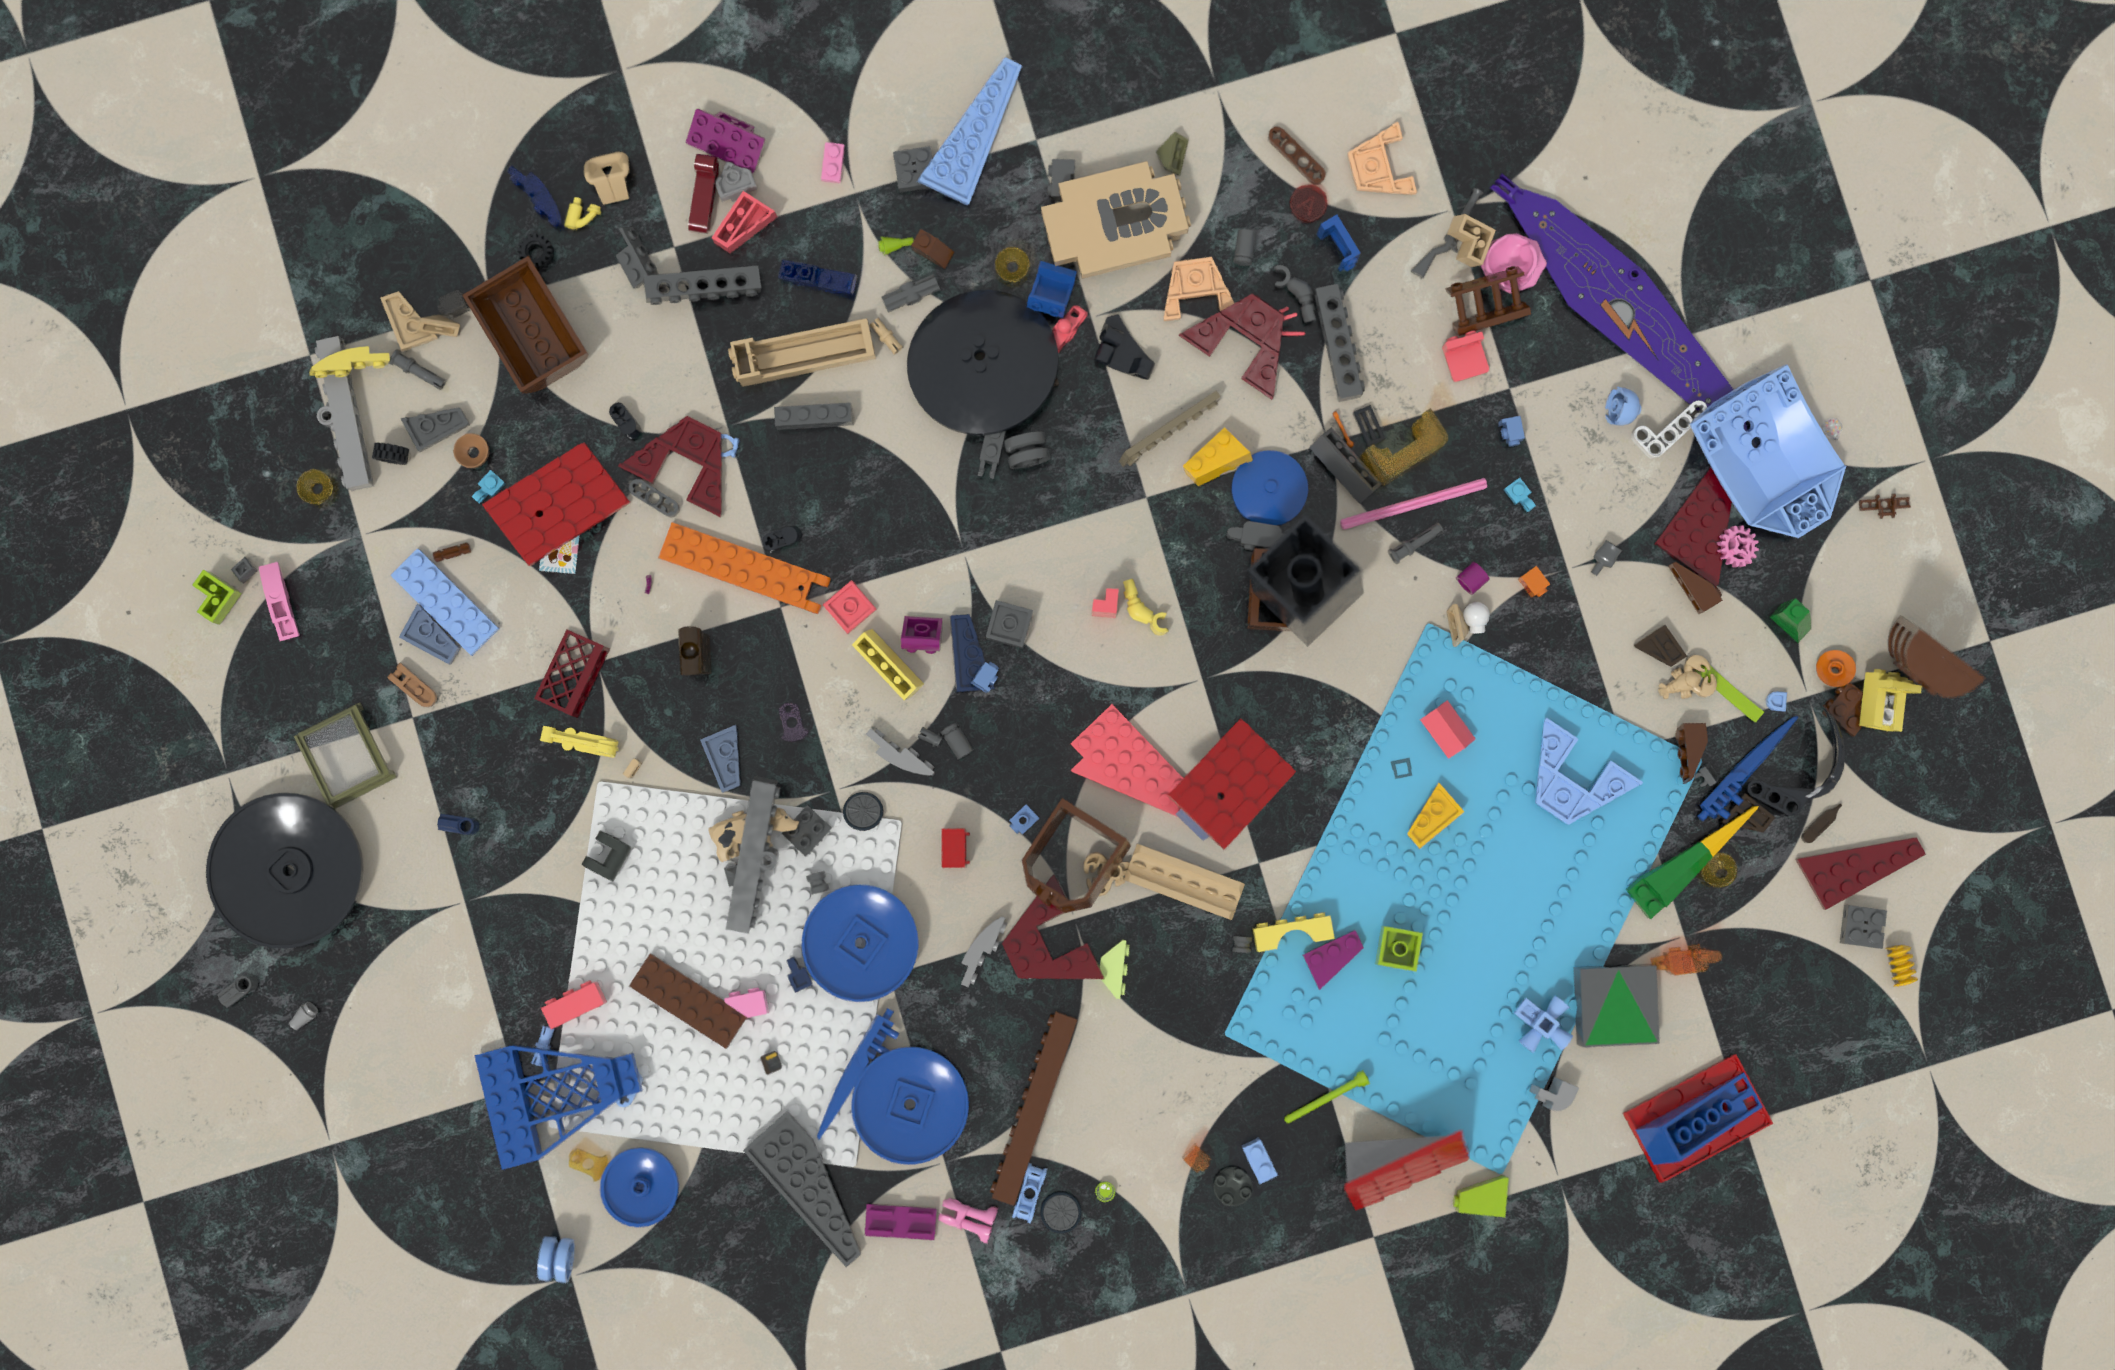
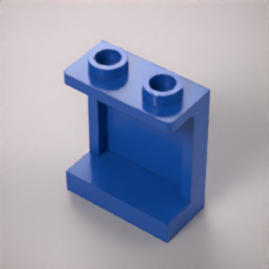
M1338 215L1321 223L1317 232L1320 240L1331 235L1344 256L1338 268L1340 272L1344 269L1349 271L1354 268L1361 253Z
M1040 261L1038 273L1031 294L1028 297L1027 307L1034 311H1041L1063 318L1075 284L1077 271Z

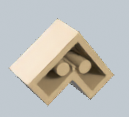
M1466 214L1454 216L1447 234L1462 241L1456 260L1470 267L1483 265L1496 230Z

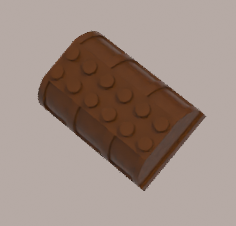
M529 256L462 295L522 394L546 388L579 368L587 359L588 353Z
M1900 615L1893 624L1888 636V651L1895 660L1893 664L1935 696L1938 693L1942 697H1958L1972 691L1985 679Z

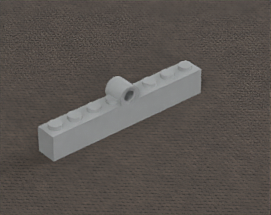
M339 336L316 341L315 353L320 360L336 352L346 350L344 340ZM351 372L345 377L327 375L324 378L325 384L322 387L324 394L328 397V402H326V406L318 410L317 419L321 424L335 432L336 439H334V445L336 450L339 451L340 457L337 460L339 467L343 471V476H341L342 484L350 491L373 487L374 484Z

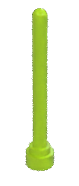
M1364 1070L1356 1073L1353 1080L1287 1115L1285 1122L1291 1123L1357 1086L1365 1087L1369 1085L1370 1081Z

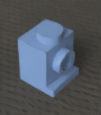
M1521 416L1501 419L1498 422L1499 426H1503L1501 428V435L1503 440L1506 439V444L1509 447L1519 445L1525 438Z
M992 662L983 663L971 684L988 693L991 689L988 685L993 686L998 678L996 673L999 667Z
M1025 805L1010 819L1012 823L1010 827L1016 834L1019 832L1024 834L1039 820V817ZM1021 817L1027 819L1025 824H1020L1019 819Z

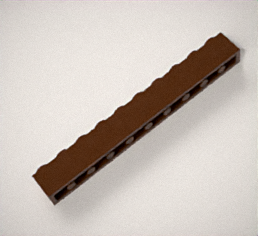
M1055 1011L1054 1015L1050 1014L1047 1023L1050 1029L1048 1033L1044 1032L1041 1044H1044L1042 1052H1037L1034 1061L1038 1063L1037 1067L1030 1072L1028 1081H1031L1029 1089L1025 1088L1022 1096V1099L1025 1100L1023 1108L1019 1107L1015 1118H1018L1016 1126L1012 1125L1009 1134L1012 1137L1010 1145L1006 1144L1003 1155L1006 1156L1004 1163H999L996 1172L1000 1174L998 1181H993L990 1192L993 1193V1199L1015 1205L1078 1020L1075 1017Z

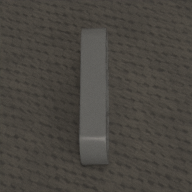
M635 479L630 483L629 491L633 496L667 517L671 518L678 515L680 507L676 501L640 479ZM642 484L641 488L647 492L644 499L642 498L644 496L642 492L637 491L635 493V485L639 486ZM653 493H657L660 497L659 501L655 504L649 501V497ZM664 498H666L664 502L667 505L671 506L674 504V512L670 511L667 513L668 509L662 505Z

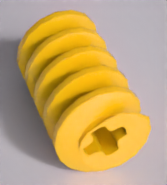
M1906 945L1886 947L1885 949L1892 950L1891 953L1887 954V957H1891L1893 960L1888 963L1889 965H1895V968L1891 969L1890 972L1897 974L1892 977V980L1898 981L1893 986H1905L1916 982L1918 977L1911 976L1916 973V970L1910 968L1915 963L1908 961L1913 958V954L1906 953L1911 950V947Z

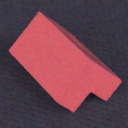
M1106 588L1105 600L1093 599L1092 616L1116 618L1119 589Z
M1448 700L1420 719L1448 759L1475 740L1473 734Z

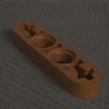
M1273 127L1269 131L1268 141L1310 183L1319 185L1324 181L1326 173L1323 167L1284 129ZM1273 133L1281 134L1280 139L1284 142L1282 147L1280 146L1281 141L1278 138L1273 139ZM1293 145L1295 152L1288 154L1285 151V146ZM1306 158L1309 164L1306 167H1301L1298 164V160ZM1311 165L1314 166V167L1312 168V170H1313L1315 173H1318V172L1321 173V175H1320V178H1321V179H1319L1318 177H1317L1316 179H1314V178H1313L1314 173H1313L1311 170L1309 171V173L1306 172V171H1308V170L1310 169Z

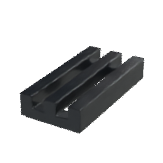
M1371 405L1352 413L1367 448L1386 440ZM1365 411H1368L1379 435L1378 439H1376ZM1360 413L1372 438L1371 442L1359 417Z

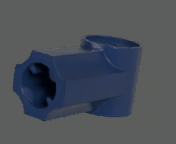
M440 814L437 822L438 830L474 835L479 830V823L474 818ZM468 821L471 823L469 831L465 829V824Z

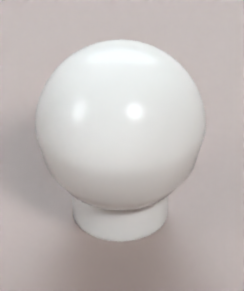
M1473 602L1464 609L1463 617L1465 623L1469 626L1470 633L1485 632V625L1489 621L1490 612L1483 603Z

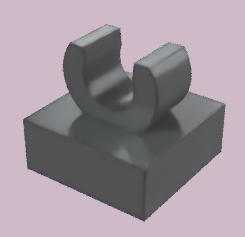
M1710 762L1703 765L1694 776L1695 779L1699 776L1704 777L1705 781L1700 784L1701 787L1707 784L1712 786L1720 779Z

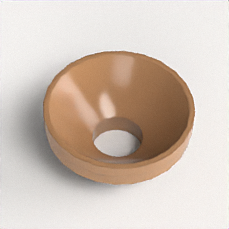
M469 433L461 436L456 441L453 453L460 465L466 468H477L488 459L489 447L481 436ZM473 447L479 450V455L476 458H470L468 454L469 450Z

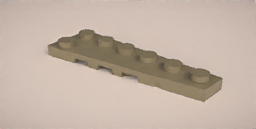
M1217 390L1126 450L1119 460L1122 467L1127 464L1132 466L1139 461L1138 458L1143 453L1155 448L1157 443L1170 438L1176 430L1180 431L1185 428L1190 420L1193 419L1195 421L1203 415L1202 412L1206 409L1210 411L1218 405L1217 401L1221 397Z

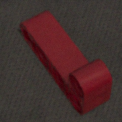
M696 154L694 163L696 178L688 230L708 234L716 192L715 182L719 174V161L716 156Z

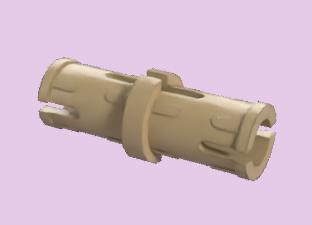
M880 318L875 319L874 321L879 327L874 322L870 324V327L879 335V340L888 346L893 355L897 354L898 351L894 348V345L899 351L903 346L895 339L893 332L885 327Z

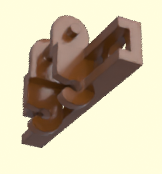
M1894 493L1891 495V499H1879L1880 495L1878 494L1875 495V499L1859 500V511L1878 510L1880 519H1883V516L1895 518L1897 514L1895 509L1911 507L1909 505L1910 497L1895 498L1896 494ZM1905 500L1906 505H1900V501ZM1882 501L1887 502L1886 508H1883V506H1881ZM1872 502H1875L1876 507L1871 506ZM1862 503H1868V508H1863Z

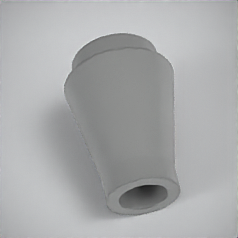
M311 1002L301 1004L289 1025L293 1029L298 1030L301 1026L316 1018L318 1009Z

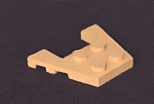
M1399 122L1394 123L1385 131L1383 130L1377 136L1348 152L1347 156L1357 191L1415 195L1417 193L1413 176L1393 180L1384 145L1403 139Z
M1212 257L1174 262L1164 321L1181 319L1180 299L1217 295L1219 311L1234 304L1231 294L1226 288Z

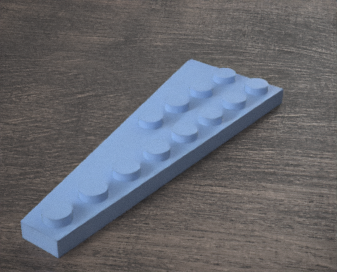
M1006 57L1002 59L920 175L917 182L965 205L970 203L1022 65Z

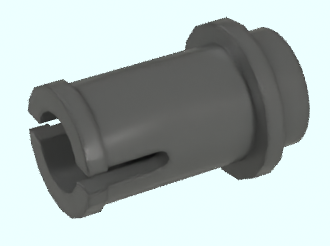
M922 727L921 733L918 734L919 739L933 744V747H939L944 738L941 736V733L936 734L925 727Z

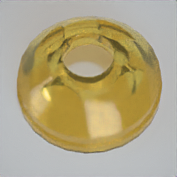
M1008 247L997 255L995 268L997 274L1005 281H1019L1028 273L1029 258L1023 250L1017 247ZM1010 262H1015V263H1017V265H1018L1017 271H1015V272H1010V271H1008V270H1007V265H1008V263H1010Z
M308 470L297 481L299 497L309 504H321L332 494V481L326 473L320 470ZM317 483L323 486L320 494L313 492V486Z
M1716 853L1701 870L1704 880L1709 885L1717 888L1730 885L1738 873L1736 862L1726 853ZM1719 869L1727 870V875L1724 878L1716 877V872Z

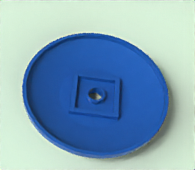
M851 885L831 892L812 909L803 929L802 954L810 975L826 992L846 1001L867 1002L877 1000L892 993L907 979L914 967L918 954V932L911 913L896 896L875 886ZM859 937L866 940V946L862 949L858 948L855 944L856 939Z
M920 1047L896 1048L875 1058L861 1073L852 1094V1118L861 1140L876 1155L898 1164H921L941 1156L958 1140L968 1116V1094L964 1081L957 1069L940 1054ZM906 1100H914L916 1103L915 1107L910 1110L906 1109L904 1106Z

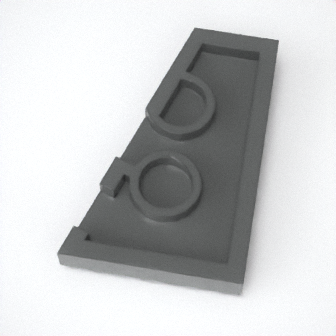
M460 407L426 415L421 414L415 417L400 418L418 452H422L470 426Z

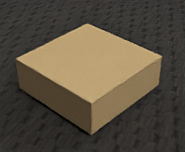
M633 758L623 772V775L627 778H633L642 762Z

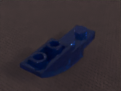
M511 166L507 170L511 176L509 179L516 186L521 184L525 188L523 191L532 198L533 209L539 215L545 214L549 217L547 221L555 228L559 226L564 229L565 223L560 208L545 185L532 172L525 177Z
M782 260L778 278L823 291L853 294L857 276L852 273L819 268L816 265Z

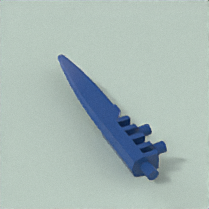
M1793 716L1767 736L1729 772L1700 804L1703 811L1697 817L1701 821H1704L1708 816L1715 820L1718 814L1726 820L1730 817L1731 814L1724 807H1727L1731 800L1738 806L1742 804L1744 800L1737 795L1742 789L1741 786L1746 783L1749 777L1780 743L1796 722L1798 716Z
M889 1008L886 1009L883 1016L876 1015L850 1059L822 1120L817 1135L819 1140L856 1085L861 1073L869 1063L868 1058L873 1060L877 1052L883 1054L889 1051V1049L882 1046L887 1035L895 1040L897 1039L899 1033L892 1029L894 1023L890 1021L894 1011Z

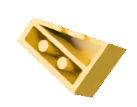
M1224 427L1183 465L1185 474L1197 486H1200L1219 477L1220 474L1226 471L1236 469L1237 466L1245 462L1253 461L1251 452Z

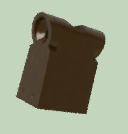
M687 626L678 629L680 674H712L710 636L701 632V629L698 627Z

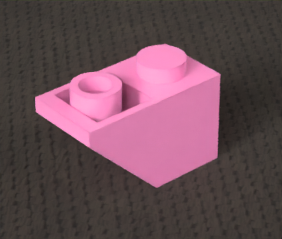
M759 987L748 989V993L742 995L740 991L729 993V997L724 998L725 1003L747 1018L769 1013L765 990L760 991Z

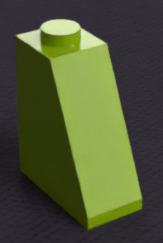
M1500 1175L1457 1190V1195L1453 1196V1207H1455L1458 1213L1505 1217L1509 1178Z

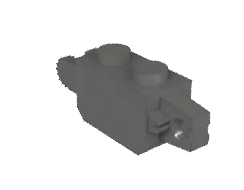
M1007 431L985 435L980 455L981 463L978 476H983L985 463L992 464L989 475L990 478L994 479L997 466L1000 464Z
M1248 521L1242 528L1229 527L1226 536L1234 541H1240V546H1244L1243 549L1253 551L1255 548L1270 549L1284 534L1281 533L1282 530L1279 526Z

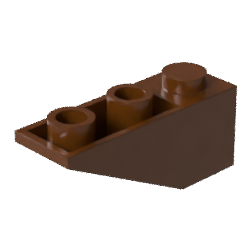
M1683 723L1676 730L1675 737L1679 744L1677 755L1681 762L1680 777L1683 779V784H1687L1693 779L1708 743L1706 723Z

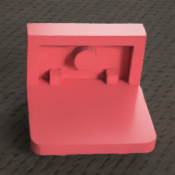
M1470 331L1462 338H1458V336L1448 338L1447 342L1442 346L1454 382L1482 375L1489 371L1481 344L1484 340L1482 331L1478 333Z

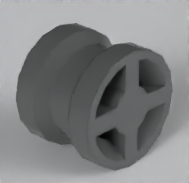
M1233 936L1235 943L1232 947V952L1251 953L1250 943L1252 942V937Z

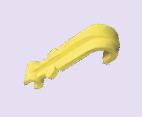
M543 726L540 741L548 743H562V747L565 750H571L574 747L577 751L615 758L616 751L619 750L618 740L585 732L576 734V730L573 728H567L565 732L557 731L556 728Z

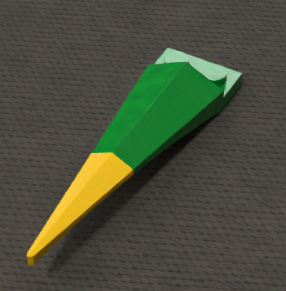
M1759 806L1751 807L1689 849L1640 876L1625 890L1645 916L1652 919L1664 907H1668Z

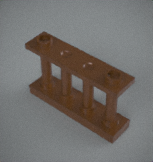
M1510 266L1504 271L1464 283H1453L1451 287L1445 288L1446 292L1451 297H1455L1459 319L1457 322L1452 323L1454 332L1461 336L1470 331L1481 330L1531 315L1530 307L1520 299L1517 281L1518 277L1525 276L1524 271L1519 267ZM1509 280L1513 303L1511 306L1503 307L1499 283ZM1491 286L1495 309L1486 313L1484 311L1481 288ZM1473 291L1477 314L1474 317L1467 318L1462 294Z

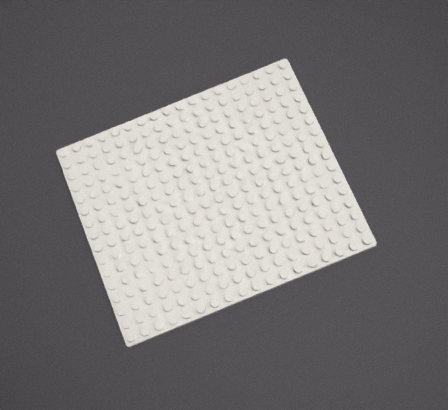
M598 782L587 856L604 864L612 849L595 839L599 830L621 840L632 848L614 881H610L585 868L568 991L574 989L575 992L581 989V984L590 980L592 983L598 982L607 1003L564 1023L559 1051L612 1058L634 1053L638 1072L643 1078V1091L637 1093L631 1105L620 1107L617 1103H614L579 1131L745 1153L743 1151L744 1148L788 1111L814 1140L823 1163L854 1167L857 1163L860 1136L854 1126L851 1111L854 1088L820 1140L817 1138L833 1093L850 1059L876 1017L878 999L867 1002L846 1001L831 995L821 988L812 978L805 965L802 954V934L812 909L820 900L837 889L851 885H870L893 894L902 827L901 821L882 818L880 823L873 829L858 831L851 828L845 822L843 813L812 809L832 829L830 833L828 832L822 839L823 841H820L819 845L815 846L811 854H808L806 857L781 834V831L774 830L771 835V843L773 845L771 847L778 851L779 859L773 869L765 870V873H761L760 880H763L762 890L758 891L757 898H760L758 910H754L753 915L757 917L755 928H751L749 934L726 929L733 886H728L724 868L737 865L739 856L721 862L716 854L717 846L712 841L708 829L720 821L732 818V814L743 810L744 814L747 813L749 801ZM774 804L777 808L784 809L793 820L804 809L802 807ZM765 856L766 860H772L770 856ZM824 871L826 875L824 881L828 884L830 890L811 895V885L807 882L806 876ZM859 937L856 939L855 944L858 948L862 949L866 946V940ZM652 953L723 1000L729 997V993L740 991L742 995L748 993V989L759 987L760 991L765 990L769 1013L747 1018L729 1047L725 1049L630 988L629 985L648 955ZM794 956L800 969L806 967L813 982V985L796 993L787 977L788 974L792 973L787 964V959ZM776 1051L782 1069L767 1075L760 1058L762 1055ZM558 1056L557 1069L576 1065L582 1061L578 1058ZM584 1066L572 1070L580 1075ZM587 1069L583 1077L592 1081L595 1074ZM565 1072L557 1073L556 1076L562 1079ZM569 1073L565 1082L573 1086L577 1078ZM555 1081L553 1091H555L557 1086L559 1085L557 1081ZM580 1081L576 1089L585 1093L589 1085ZM562 1086L558 1094L567 1098L571 1090ZM592 1088L588 1096L596 1101L599 1091ZM573 1093L570 1101L578 1106L582 1097ZM627 1096L622 1098V1103L629 1101ZM556 1097L552 1106L560 1110L564 1102ZM585 1099L581 1107L593 1104ZM567 1104L563 1112L574 1110V1108ZM590 1109L564 1116L562 1119L564 1129L572 1130L592 1115L594 1110ZM552 1110L550 1111V1116L556 1114ZM549 1120L551 1128H558L555 1120Z

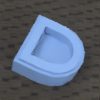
M1777 691L1768 694L1765 700L1767 707L1773 711L1785 712L1787 692Z

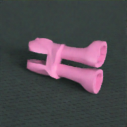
M949 1198L943 1200L942 1206L955 1210L956 1213L954 1217L949 1214L940 1213L939 1221L960 1230L962 1228L977 1234L980 1241L988 1243L992 1227L974 1223L964 1218L969 1216L993 1225L998 1212L997 1207L979 1210L962 1204L956 1199Z

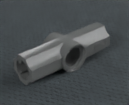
M934 274L919 281H910L903 284L898 290L882 296V300L887 311L891 312L905 305L916 304L923 297L939 291L940 288Z

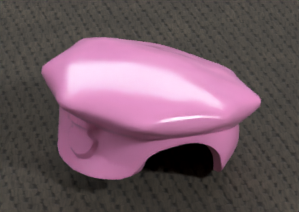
M1515 233L1506 234L1491 242L1481 268L1485 276L1504 271L1510 266L1519 267L1525 274V276L1517 278L1519 291L1535 286L1547 263L1537 241ZM1509 280L1499 283L1501 290L1512 294Z

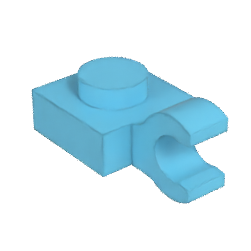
M490 470L478 483L481 489L476 491L472 497L480 504L488 494L494 497L506 483Z
M1518 478L1504 489L1515 505L1520 502L1527 512L1536 506L1527 497L1532 492L1521 478Z

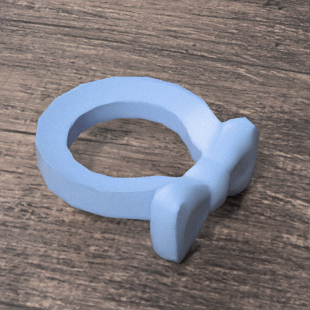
M722 434V439H728L734 445L733 450L722 453V457L731 456L735 458L740 440L738 438L733 439L727 434Z

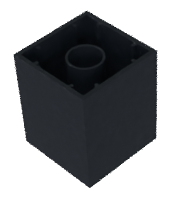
M1306 515L1247 569L1253 593L1307 647L1364 594L1362 569Z

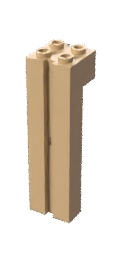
M867 318L760 341H754L753 338L730 342L731 348L728 349L730 360L735 364V367H732L733 376L737 382H740L742 387L876 359Z

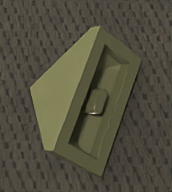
M1176 132L1161 145L1156 153L1166 170L1180 175L1189 139Z

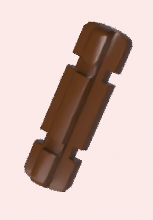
M463 543L460 546L456 545L445 548L443 551H434L433 558L436 562H440L444 558L447 560L461 556L462 553L465 555L471 552V547L469 543Z

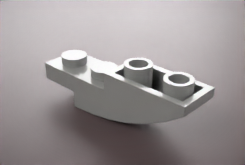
M870 729L866 733L868 737L880 746L875 753L891 764L920 775L933 776L935 774L932 771L934 766L927 760L924 762L919 760V754L914 749L910 748L908 750L904 748L899 753L898 750L900 748L892 741L890 743L886 742L883 739L885 735L878 729L875 731Z
M1002 916L992 922L971 944L962 961V964L968 966L961 983L966 987H969L970 983L974 985L978 975L975 973L977 966H982L985 958L982 955L983 951L991 954L992 950L996 952L1000 942L997 940L999 932L1003 934L1007 925L1004 922L1005 917Z

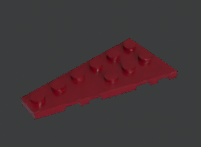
M1917 837L1797 858L1795 860L1823 910H1827L1921 858L1926 853Z

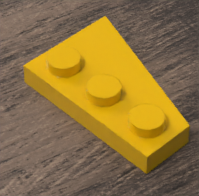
M1438 783L1407 835L1421 849L1461 816L1464 811L1443 786Z

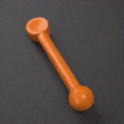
M1335 411L1332 414L1347 441L1346 444L1352 448L1354 443L1350 441L1339 419V415Z

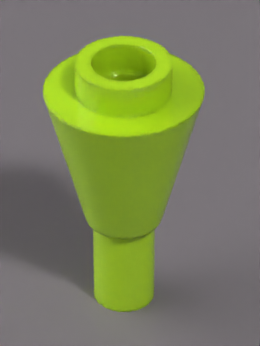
M881 237V241H878L879 252H883L885 256L904 246H910L913 243V238Z

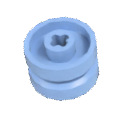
M544 1237L538 1259L539 1280L550 1281L554 1276L557 1282L567 1283L569 1281L575 1253L573 1239L563 1238L558 1244L556 1237Z

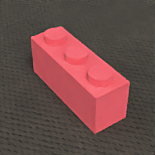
M591 980L580 985L581 989L575 992L574 989L563 993L564 997L559 1000L555 997L546 1001V1006L541 1009L550 1029L556 1028L607 1003L598 982L592 983Z

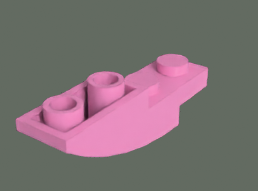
M279 562L259 566L266 602L279 640L283 641L300 636Z

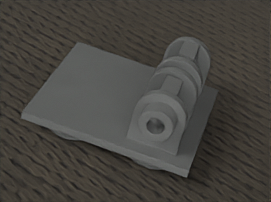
M807 805L794 819L795 821H800L796 830L784 831L781 834L806 857L808 854H811L816 845H819L820 841H823L822 839L825 835L831 832L832 827Z

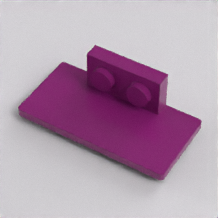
M697 108L689 129L686 144L726 162H731L740 168L749 169L751 173H754L765 138L753 133L755 126L726 113L719 112L716 115H712Z

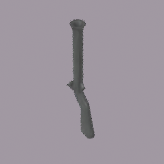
M1473 188V193L1462 214L1470 215L1479 196L1483 194L1482 191ZM1446 235L1444 237L1445 245L1431 249L1411 272L1424 278L1436 255L1448 252L1449 250L1457 253L1456 238Z

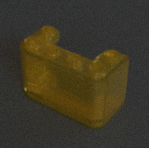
M1431 408L1422 413V417L1412 426V433L1416 441L1392 455L1388 447L1378 449L1374 444L1361 455L1364 464L1382 485L1391 483L1435 455L1447 443V432Z

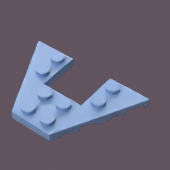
M1544 718L1535 804L1565 824L1573 823L1643 783L1614 762L1609 761L1588 792L1558 772V769L1578 741V738L1548 718Z

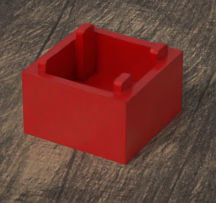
M942 829V868H967L966 864H970V861H966V836H970V833H966V829Z

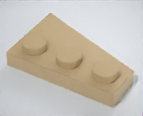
M399 291L381 297L401 351L438 339L434 333L418 331L421 318Z

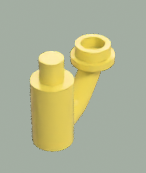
M574 197L573 204L569 205L564 226L577 230V228L587 225L596 215H601V207L590 204L589 208H587L589 213L580 219L583 209L580 206L582 199Z

